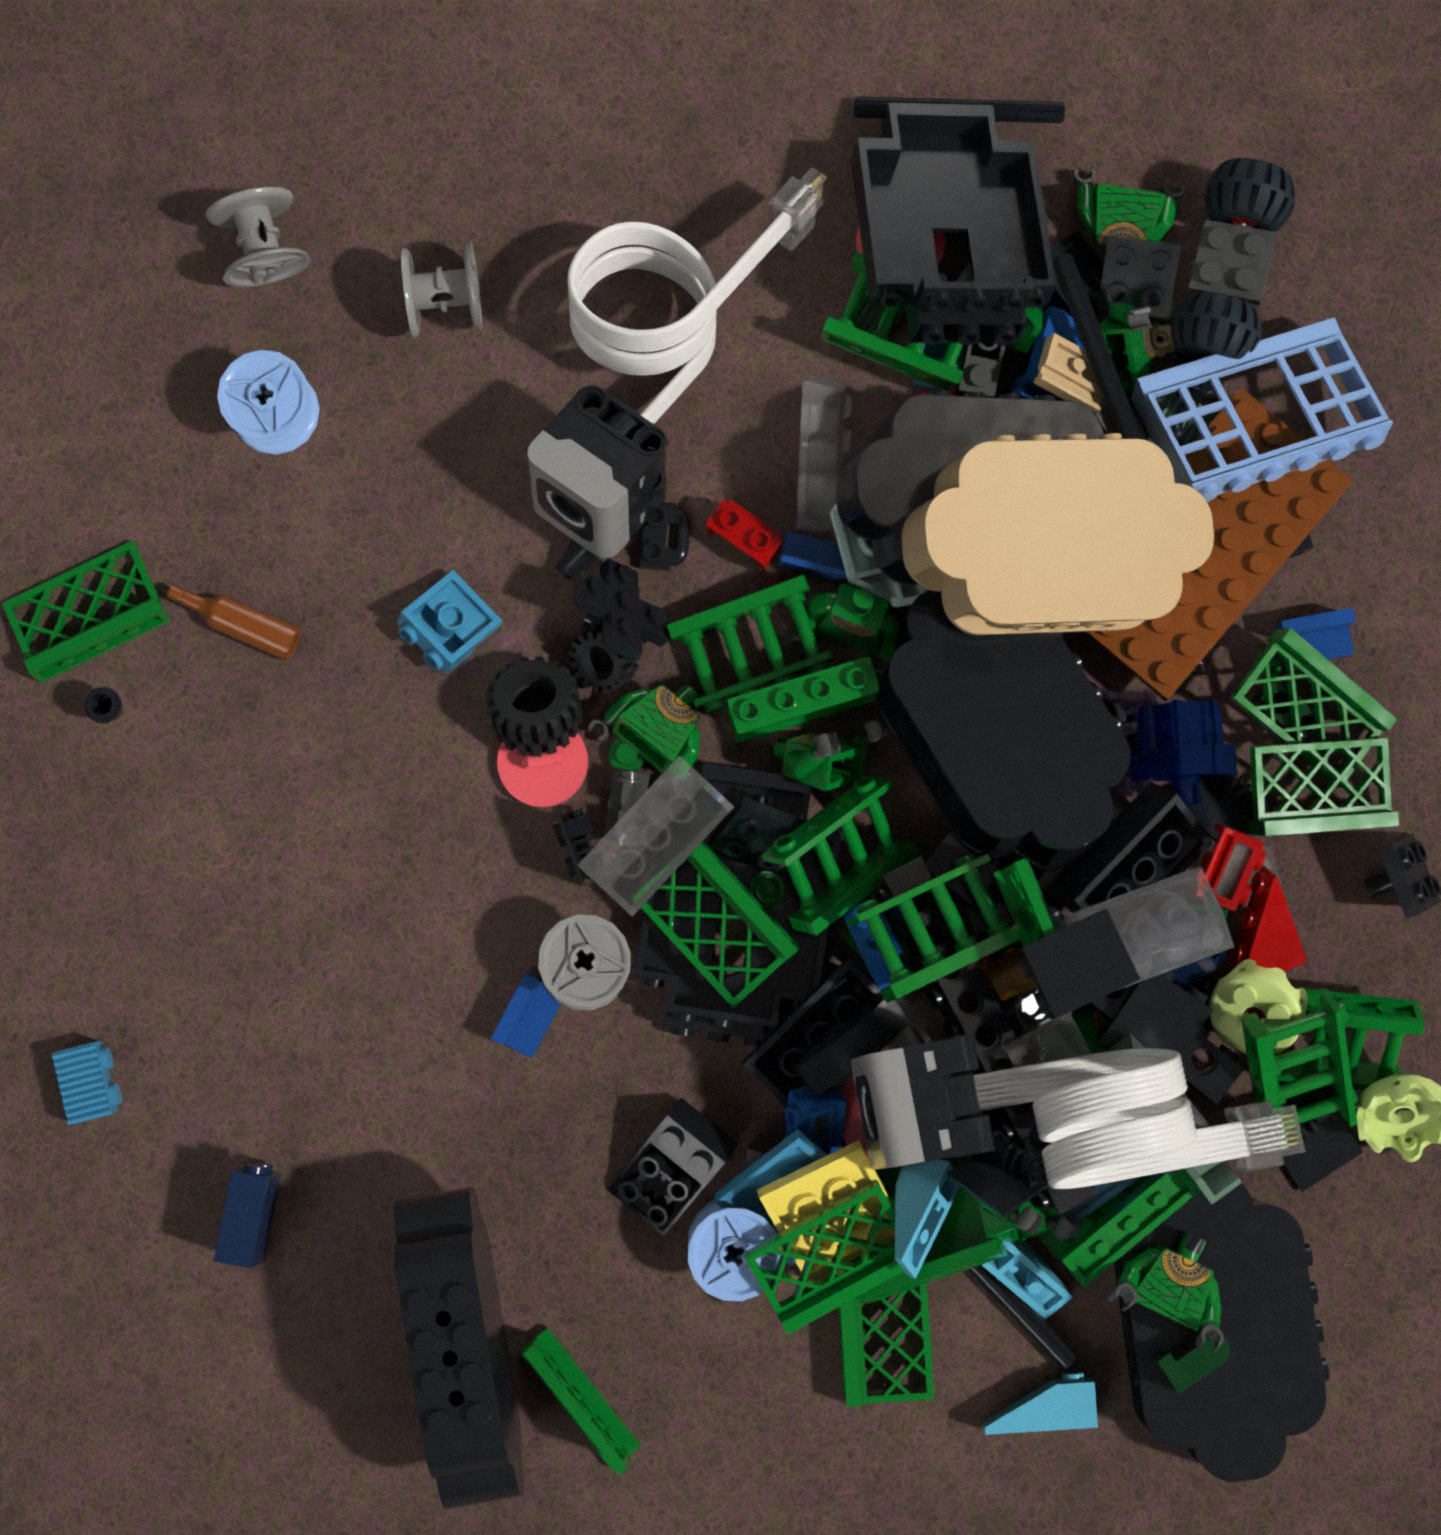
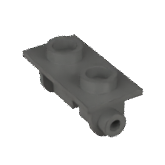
M614 768L603 840L624 845L626 843L639 845L650 773Z

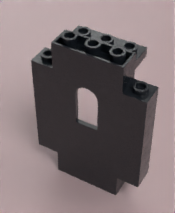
M888 103L881 124L883 138L858 137L851 157L869 305H883L885 307L905 305L910 343H924L927 345L939 343H960L962 345L996 343L1001 346L1012 343L1018 344L1027 324L1026 307H1047L1057 286L1033 141L998 140L993 105ZM933 232L966 233L973 282H942L938 272Z
M704 763L697 806L661 801L648 885L699 838L709 847L710 836L743 796L752 798L756 794H766V805L767 798L771 796L774 799L773 808L807 821L812 786L781 774ZM840 828L826 837L836 864H838L842 837ZM812 847L799 859L816 896L826 888L828 881ZM711 849L747 890L749 882L755 874L767 871ZM688 860L676 869V885L697 886L698 871ZM781 865L775 872L784 884L783 898L776 906L765 909L799 945V950L734 1008L729 1005L644 912L634 976L642 977L641 985L663 988L664 981L671 982L664 1026L672 1027L671 1034L693 1037V1031L697 1030L708 1032V1040L729 1043L730 1036L744 1038V1045L757 1047L777 1028L781 998L787 999L786 1007L797 1008L820 985L828 927L817 936L793 929L788 917L800 908L802 902L786 866ZM671 874L661 884L671 885ZM702 876V886H711ZM654 889L646 896V901L654 910L670 911L671 889ZM675 890L674 911L696 912L697 891ZM701 891V912L719 913L720 901H723V898L717 892ZM660 915L669 925V916ZM674 916L675 933L679 937L695 938L696 917ZM700 917L699 938L715 939L718 918ZM753 932L752 941H761ZM686 943V945L694 952L695 943ZM699 943V959L705 965H714L712 960L714 944ZM751 946L750 967L766 968L777 958L765 946ZM710 970L719 980L720 972L718 970ZM746 972L733 976L724 975V986L733 996L745 987ZM750 972V982L760 972Z

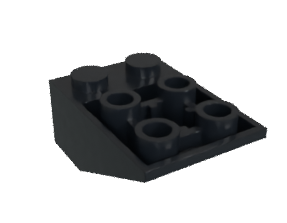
M681 1097L607 1190L661 1235L665 1236L726 1163L738 1146V1143Z

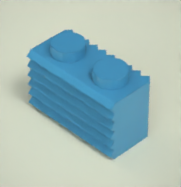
M97 1041L52 1053L68 1125L119 1113L117 1105L122 1104V1095L119 1085L117 1083L112 1084L109 1069L114 1067V1061L109 1047L104 1048L103 1042Z

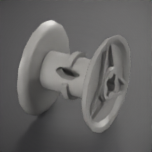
M282 187L247 189L219 199L208 207L205 216L211 224L222 228H237L239 235L235 239L236 244L244 252V257L230 264L223 273L222 279L227 285L234 287L260 286L292 277L308 267L311 259L306 251L297 248L279 247L277 239L281 237L280 230L274 227L272 219L280 216L290 208L294 200L290 190Z
M471 240L464 246L465 269L444 271L441 266L436 267V272L416 274L410 251L407 248L401 249L403 291L408 323L413 339L421 332L420 310L441 308L442 312H448V307L469 305L474 328L482 331L479 281ZM449 295L454 297L450 301L433 302L439 296Z
M577 914L559 921L547 932L539 949L538 969L545 989L558 1003L573 1010L592 1011L608 1005L622 992L629 977L631 952L625 936L612 922L597 915ZM580 955H583L586 959L591 957L594 959L591 962L590 971H586L584 967L576 968L579 964L578 957Z

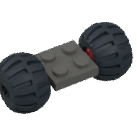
M1233 158L1221 163L1211 174L1205 187L1204 204L1210 220H1205L1188 287L1189 293L1193 294L1188 296L1178 306L1171 322V339L1174 349L1178 354L1185 355L1194 361L1215 354L1233 359H1241L1249 349L1250 353L1254 351L1262 338L1260 316L1256 308L1251 304L1261 305L1277 241V231L1288 221L1293 212L1295 188L1291 176L1283 168L1271 162L1268 163L1264 160L1253 158Z

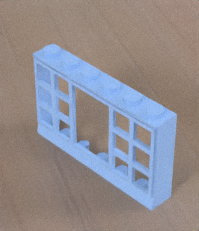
M1335 317L1260 340L1256 348L1251 353L1249 349L1241 359H1233L1215 354L1137 378L1131 400L1153 443L1161 448L1169 458L1174 472V482L1194 488L1207 502L1229 491L1241 492L1252 484L1263 480L1267 482L1275 481L1285 473L1294 470H1309L1322 461L1329 459L1334 461L1340 460L1351 452L1363 448L1366 450L1374 449L1385 441L1393 424L1343 337ZM1317 347H1324L1333 364L1332 366L1326 367L1316 350ZM1307 351L1317 370L1295 377L1285 357ZM1276 361L1316 437L1259 455L1218 378ZM1338 373L1348 391L1347 394H1340L1331 375ZM1322 379L1332 399L1310 405L1299 385ZM1210 381L1220 401L1197 408L1187 388ZM1178 391L1188 411L1165 418L1155 398ZM1354 402L1364 420L1363 422L1356 423L1346 403ZM1337 406L1348 427L1325 434L1315 413ZM1224 409L1234 429L1212 436L1202 416ZM1193 419L1203 439L1180 446L1170 426ZM1239 437L1250 458L1227 465L1216 444ZM1208 448L1218 468L1194 475L1185 454Z

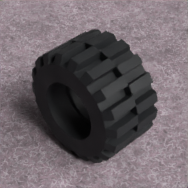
M536 656L535 660L530 661L528 657L520 658L521 662L518 664L512 661L506 664V671L499 670L495 674L496 681H490L488 686L487 705L496 738L500 743L504 742L505 748L510 751L517 748L518 755L526 756L528 752H533L534 757L542 756L541 752L548 751L549 755L557 752L556 747L559 745L565 748L570 744L569 737H576L579 732L578 726L582 723V708L577 681L574 675H570V670L565 665L559 667L558 661L554 659L545 662L544 657ZM540 700L551 703L547 708L538 712L530 713L519 710L524 704Z

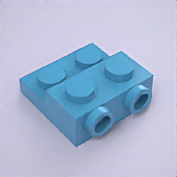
M452 570L401 611L397 624L400 626L398 633L401 638L409 645L416 643L425 652L423 658L426 664L434 671L441 669L447 675L473 653L475 647L501 626L503 620Z

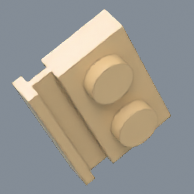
M1056 333L1046 337L1037 368L1039 373L1034 378L1033 383L1065 401L1084 405L1094 414L1100 412L1102 408L1100 402L1103 396L1085 350Z

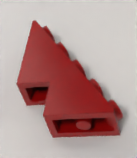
M1262 865L1252 879V894L1248 906L1243 909L1241 914V929L1238 939L1232 944L1230 949V964L1227 974L1238 963L1246 959L1254 960L1256 965L1260 967L1280 968L1284 972L1308 962L1279 880L1275 874ZM1250 1007L1246 1009L1248 1015L1256 1013L1260 1020L1266 1018L1263 1011L1259 1008ZM1209 1017V1029L1216 1034Z

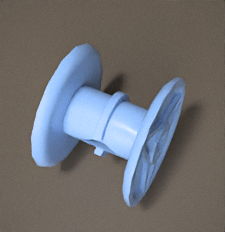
M258 350L245 353L230 363L220 378L217 394L220 412L242 441L256 451L274 455L294 451L308 441L317 427L320 408L316 392L305 379V375L295 361L280 352Z
M715 1200L709 1201L696 1213L688 1230V1264L694 1280L706 1293L723 1301L742 1302L760 1295L763 1289L747 1263L743 1252L776 1235L775 1229L763 1216L748 1209H722L715 1203ZM733 1244L735 1248H740V1250L735 1252L732 1247L728 1248L727 1246ZM769 1252L756 1259V1262L760 1268L775 1271L780 1255ZM766 1278L767 1281H768V1283H769V1285H770L772 1279Z

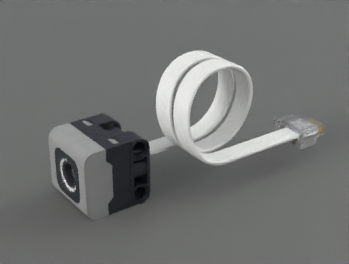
M813 167L800 180L791 176L769 200L768 205L772 207V221L769 227L717 284H715L708 264L690 243L672 231L657 225L644 222L614 224L592 235L579 248L570 264L567 282L570 326L580 348L598 364L613 371L629 375L646 376L661 374L678 368L683 364L685 365L641 414H638L633 408L625 405L598 386L589 385L578 390L576 395L528 447L527 456L532 504L534 511L540 517L600 558H610L619 553L658 507L664 503L667 493V477L662 467L666 462L667 438L665 433L654 424L709 362L716 342L717 308L777 242L788 250L793 251L814 228L816 212L824 204V200L821 198L823 183L827 176ZM624 245H643V246H649V247H653V248H656V249L661 250V251H658V250H654V249H650V248H645V247H623V248H618V249H614V250H611V251H609V252H606V251H608V250H610V249H613V248H615V247L624 246ZM627 269H641L661 274L675 281L698 304L687 315L672 324L655 329L636 330L619 327L602 320L593 314L584 305L582 300L598 281L609 274ZM624 351H630V352H654V351H660V352L639 354V353H629V352H624ZM590 407H595V408H597L598 410H595V411H587V410H585V409L590 408ZM649 447H653V448H655V449H657V450H656V451H653V450L650 449Z
M966 1034L926 1044L871 1053L850 1060L871 1170L995 1151L989 1115L985 1116L980 1111L1034 1102L1033 1110L1039 1139L1043 1142L1051 1143L1043 1149L1042 1156L1048 1186L1053 1189H1073L1100 1185L1237 1159L1235 1165L1238 1173L1283 1166V1156L1305 1152L1295 1105L1272 1108L1270 1101H1263L1225 1108V1117L1231 1123L1196 1129L1191 1102L1181 1097L1187 1091V1084L1181 1055L1174 1050L1159 1048L1116 1050L973 1075L976 1069L980 1067L973 1034Z

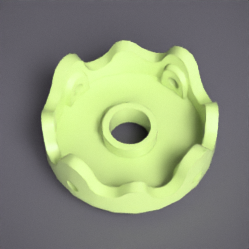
M1246 959L1238 963L1229 974L1218 980L1209 1000V1006L1213 1009L1209 1016L1216 1034L1227 1045L1247 1054L1241 1017L1248 1015L1246 1009L1250 1007L1259 1008L1266 1017L1261 1019L1264 1026L1270 1025L1274 1027L1306 1016L1307 992L1302 987L1295 989L1289 983L1286 973L1282 969L1260 967L1256 965L1254 960ZM1299 1035L1278 1041L1277 1046L1273 1047V1054L1281 1053L1289 1048L1298 1039Z
M1393 1074L1372 1083L1358 1097L1359 1108L1355 1110L1359 1140H1366L1376 1153H1381L1385 1147H1391L1396 1149L1407 1162H1415L1420 1159L1422 1151L1427 1145L1432 1143L1441 1144V1086L1433 1080L1419 1075ZM1400 1108H1408V1109H1410V1110H1400V1111H1398V1112H1395L1396 1110H1398V1109H1400Z

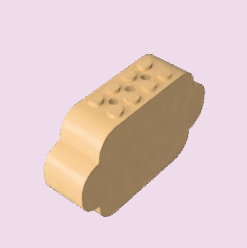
M1119 433L1104 434L1099 436V439L1090 440L1086 439L1085 434L1067 435L1063 437V440H1051L1050 435L1040 434L1030 436L1028 440L1015 441L1014 435L995 436L992 438V441L974 446L941 470L935 482L934 498L916 508L906 519L902 530L903 561L909 575L920 586L931 591L941 592L943 607L949 620L958 629L972 635L1120 631L1131 629L1140 625L1145 620L1157 619L1168 614L1177 605L1183 588L1182 574L1191 572L1203 565L1209 558L1214 545L1213 518L1205 498L1194 488L1174 482L1171 462L1161 448L1143 439H1122V435Z

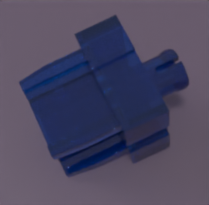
M1172 700L1169 703L1139 707L1138 736L1140 751L1130 753L1131 782H1170L1171 791L1177 793L1185 805H1195L1201 802L1198 780L1237 774L1235 744H1224L1223 724L1218 700Z

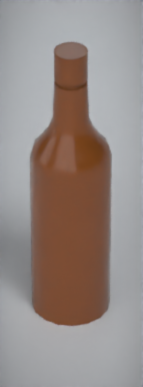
M172 585L168 590V599L181 603L200 613L207 625L213 630L285 661L290 660L301 638L302 629L230 597L223 595L212 598L202 597L175 585Z

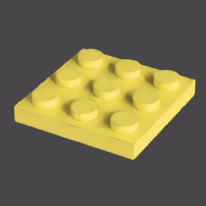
M859 1140L757 1189L759 1199L779 1233L875 1180L878 1181L895 1212V1205L876 1170H871L869 1157ZM875 1194L862 1201L858 1212L875 1216L880 1203L877 1195ZM885 1212L883 1218L889 1219ZM835 1216L829 1219L824 1231L842 1234L847 1218ZM855 1220L850 1237L867 1240L872 1224ZM880 1226L874 1242L886 1244L894 1240L895 1229ZM802 1234L796 1237L791 1249L808 1253L814 1236ZM822 1238L816 1255L833 1258L839 1242ZM846 1244L841 1260L849 1262L861 1256L863 1248ZM793 1258L802 1272L805 1260ZM813 1262L808 1279H814L828 1272L830 1266Z

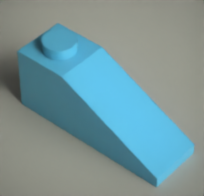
M936 1159L904 1165L898 1175L895 1194V1260L910 1278L916 1279L961 1187L947 1176V1173L954 1169V1167L945 1160Z
M1026 1240L1019 1243L1003 1241L1008 1256L982 1265L1045 1320L1073 1298L1072 1292Z
M1083 1371L1062 1372V1379L1050 1380L981 1421L982 1430L985 1435L1098 1428L1095 1382L1090 1377H1084Z

